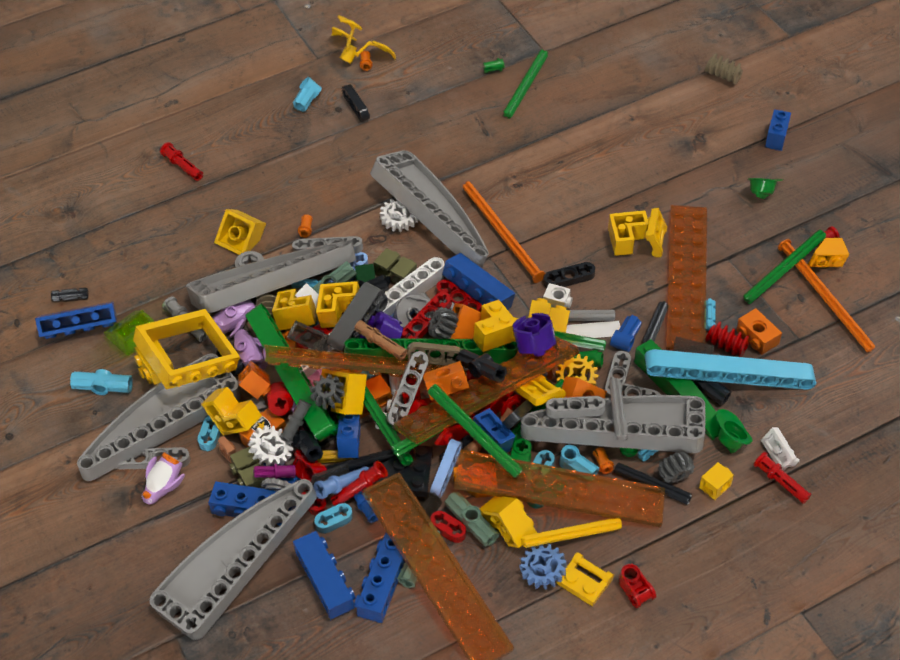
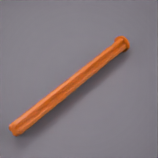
M467 181L463 184L465 192L532 276V281L534 283L541 282L544 279L545 272L537 267L472 183Z
M790 239L783 240L778 245L779 251H783L787 257L795 251ZM802 258L795 265L864 350L871 352L875 348L874 343Z

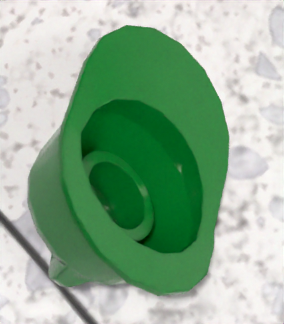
M749 178L747 180L750 181L751 192L756 194V197L765 199L774 193L777 182L783 179Z
M719 409L716 412V419L720 425L718 439L730 453H735L744 444L752 443V437L735 414L725 409Z

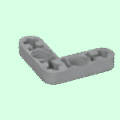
M626 351L615 353L605 385V391H607L606 398H611L609 380L614 378V373L623 375L620 378L624 396H628L631 392L637 395H661L658 391L626 384L631 356ZM624 359L622 367L619 366L620 360Z

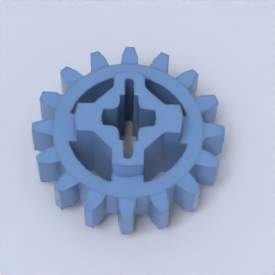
M551 544L547 548H544L543 545H540L539 549L532 547L531 553L525 551V557H521L520 571L523 580L527 579L529 586L535 583L536 589L540 585L547 589L548 584L555 587V581L562 582L561 575H566L567 563L564 554H559V548L552 550Z

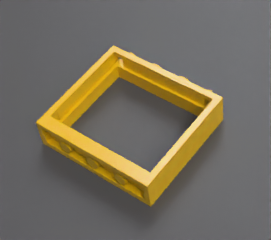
M206 309L139 325L135 328L133 341L166 390L198 382L206 378H212L227 372L230 373L237 369L240 358L239 354ZM203 329L222 355V357L172 370L153 341Z

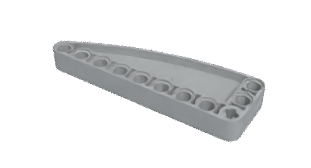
M402 150L378 156L370 172L371 176L456 255L462 253L482 268L489 252L468 215L441 181L409 151Z
M341 241L267 258L192 281L186 285L192 305L199 310L206 309L208 313H212L338 268L346 261L349 263L354 262L356 256L352 241Z
M213 353L207 354L187 366L215 359L218 356ZM227 372L167 390L162 382L157 384L109 424L79 457L77 465L82 478L86 481L95 480L119 467L118 464L126 459L130 461V457L136 458L145 449L154 448L204 421L209 415L201 403L216 389L228 387L239 402L241 392L238 381L231 372Z
M622 396L627 429L626 441H617L615 438L611 398H603L605 400V412L600 416L555 419L547 416L546 409L527 413L521 418V437L525 440L699 453L703 450L705 439V401L697 396ZM572 405V406H571L572 409H580V408H581V407L578 406V405Z
M307 479L299 480L263 499L224 525L184 559L150 596V605L161 617L190 639L199 640L204 637L315 502L317 494L312 483ZM309 490L307 494L302 495L303 491ZM296 506L294 510L288 511L290 507ZM282 522L281 526L274 528L277 523ZM264 539H269L267 543L260 544ZM255 555L254 559L247 561L250 556ZM241 572L240 576L233 578L234 574ZM227 589L225 594L219 595L221 590ZM166 600L162 606H158L161 601ZM212 606L211 611L204 613L207 607ZM182 612L178 618H174L175 614Z

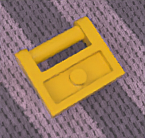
M653 208L650 217H648L649 225L645 236L652 246V256L659 258L663 254L662 244L664 234L667 232V225L660 209Z
M540 373L513 382V390L535 406L543 405L552 398H564L566 395L565 390L548 382L546 377Z
M577 552L566 568V575H561L562 582L557 581L556 584L593 607L613 580L614 574L609 571L605 572L584 559V556ZM581 566L602 579V581L598 583L576 568Z

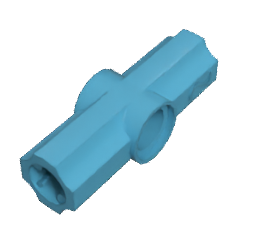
M98 369L95 373L74 371L70 377L72 389L91 390L97 395H106L108 391L129 393L133 387L131 375L112 374L105 369Z

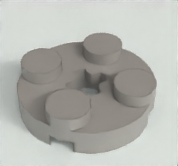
M409 295L399 300L395 307L394 317L403 323L400 326L404 328L412 320L409 314L412 309L418 314L427 304V300L424 297ZM427 312L425 317L432 318L433 312ZM415 325L413 330L420 331L423 326Z

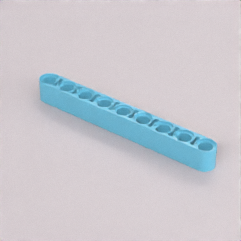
M657 349L649 350L645 353L646 370L650 376L803 390L816 386L813 366L808 363Z

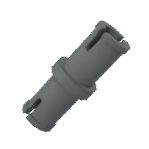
M299 399L293 414L289 415V421L281 433L283 438L293 441L298 428L304 423L303 419L311 404Z

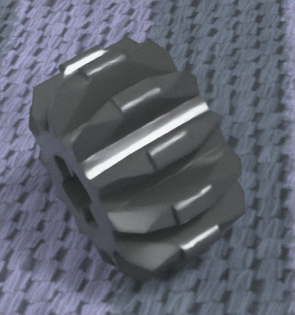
M440 307L438 310H435L434 315L431 316L432 318L429 321V335L435 339H450L452 334L455 333V328L458 327L457 313Z
M328 374L327 378L324 379L320 375V381L314 380V386L310 387L312 401H315L317 407L322 405L325 410L329 405L335 409L334 403L341 404L342 400L340 397H345L344 385L337 376L332 379V376Z
M676 452L659 463V474L668 484L677 483L680 480L683 481L684 478L689 477V474L693 473L695 468L694 462L687 453Z

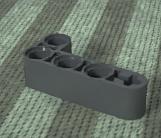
M365 282L330 333L327 345L344 354V342L347 339L359 336V333L354 331L356 323L362 320L367 324L374 311L383 312L386 308L388 298L385 292Z

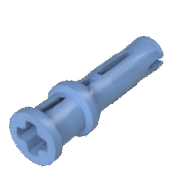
M364 466L339 477L333 475L325 481H316L314 489L317 497L324 499L331 493H340L342 488L359 478L360 472L363 470L367 471L369 468Z

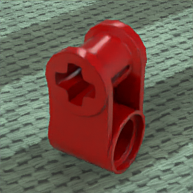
M296 450V457L292 464L295 465L296 476L301 480L307 479L311 483L319 480L325 481L328 475L327 468L317 460L309 462L301 450Z
M634 564L623 566L619 585L628 596L632 605L638 609L642 603L649 599H656L657 595L653 586L647 581L640 569ZM625 576H632L634 579H627Z

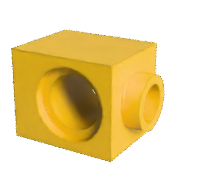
M717 462L701 477L699 488L716 500L731 486L734 474H732L729 468Z

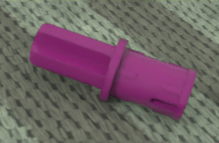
M276 463L273 466H255L253 475L256 478H295L296 468L295 465H277Z

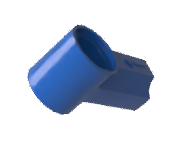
M634 315L626 317L620 329L615 330L610 346L626 352L631 350L635 336L642 325L638 317Z

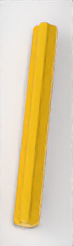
M616 517L525 535L522 537V544L524 547L529 548L619 530L622 528V522L620 518Z

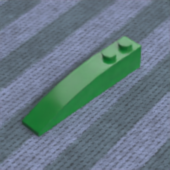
M652 339L638 346L635 352L634 363L666 395L697 396L705 401V434L711 440L718 437L720 425L716 419V411L692 380L650 376L646 370L645 353L649 350L662 349Z

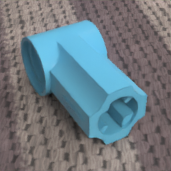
M310 77L304 79L300 84V91L292 102L293 107L302 112L307 110L311 101L322 90V87Z
M564 446L560 455V467L565 471L574 472L588 483L592 482L600 468L579 454L580 452L576 446Z

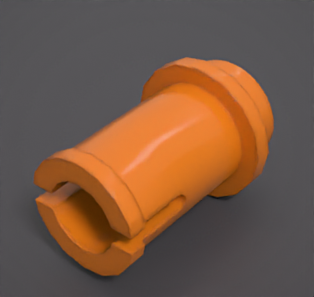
M362 51L360 53V68L364 71L370 70L373 66L369 51Z
M306 214L301 217L298 233L303 238H307L312 234L311 224L313 218L310 215Z
M603 447L595 449L596 451H593L592 454L599 465V471L603 474L611 473L614 469V463L609 460Z

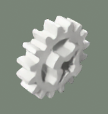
M390 199V203L385 202L384 207H381L380 219L382 225H386V229L392 227V231L399 229V232H402V229L405 228L408 231L409 226L414 227V222L418 223V219L398 200Z
M264 425L263 429L257 428L252 433L248 446L251 447L249 453L255 454L253 460L259 459V465L263 464V462L266 463V466L274 463L284 465L291 457L293 448L290 446L292 441L281 436L282 429L276 431L275 426L268 429Z

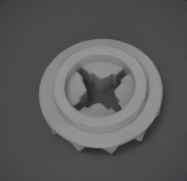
M247 251L241 253L236 258L235 267L246 265L249 263V260L253 263L264 260V258L258 252Z
M267 478L262 481L261 488L279 491L291 485V483L281 479Z

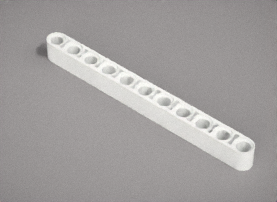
M438 257L431 258L387 290L385 294L388 298V303L383 312L388 315L393 314L400 299L409 295L426 293L440 280H443L444 261ZM330 333L296 357L307 377L311 376L318 368L322 370V368L331 364L332 355L340 352L327 345Z

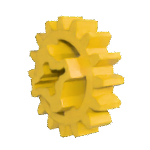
M571 354L570 360L563 358V364H558L559 370L556 371V376L558 377L556 383L560 379L565 380L564 372L567 370L568 377H574V373L576 375L581 374L580 377L575 376V378H580L596 386L597 382L594 380H598L599 375L595 374L598 372V368L593 367V360L587 362L588 356L581 359L580 354L577 355V358H574ZM588 372L590 373V379H589V381L587 380V377H586V375H587Z

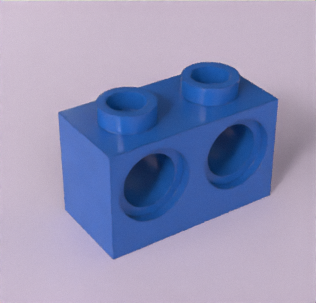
M774 109L765 148L782 151L791 112Z
M489 408L474 416L473 420L508 453L516 436L502 424V421Z
M340 414L337 433L338 458H359L361 437L360 415Z

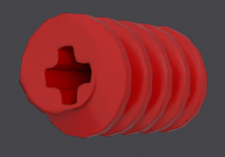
M720 321L710 328L705 338L706 342L711 340L712 345L718 343V348L722 349L725 347L727 353L732 350L733 356L739 353V357H743L749 345L748 335L742 339V332L734 335L735 329L733 328L728 332V325L722 329V322Z
M275 382L270 385L271 388L266 394L268 408L273 414L283 416L292 408L293 398L283 382Z

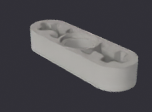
M599 396L552 398L546 403L547 416L555 419L600 416L605 412V400ZM572 405H578V406H580L581 408H580V409H572L571 406H572Z

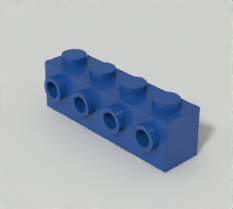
M459 253L446 260L442 275L480 304L484 305L500 300L507 310L512 307L515 292L465 255Z
M114 301L37 316L35 321L39 337L45 336V339L57 337L56 334L64 332V335L76 333L75 330L78 329L89 331L95 329L94 326L102 325V327L113 326L114 322H117Z
M215 481L208 503L212 514L236 518L277 491ZM296 506L290 507L288 511L294 510Z
M314 531L294 540L295 553L330 620L353 610V600L356 599L351 587H346V578L342 570H337V562L332 553L329 554L326 550L328 545L325 538H320L317 531Z
M385 533L383 540H379L376 552H378L377 556L372 558L369 566L370 573L364 577L362 582L361 595L358 594L355 599L354 607L357 608L358 617L383 623L398 584V576L406 562L410 539Z

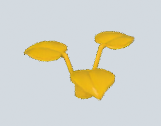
M341 15L337 16L340 22H344L351 27L350 34L336 27L331 28L332 36H345L348 39L340 59L352 64L354 57H359L360 53L369 45L388 52L394 60L396 59L395 53L388 46L376 41H368L356 52L357 48L350 45L351 40H357L353 37L355 28L359 30L363 28L350 19Z

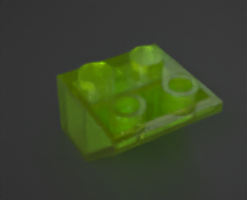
M143 310L134 311L106 330L104 335L129 356L135 351L134 347H136L133 341L136 326L155 321Z

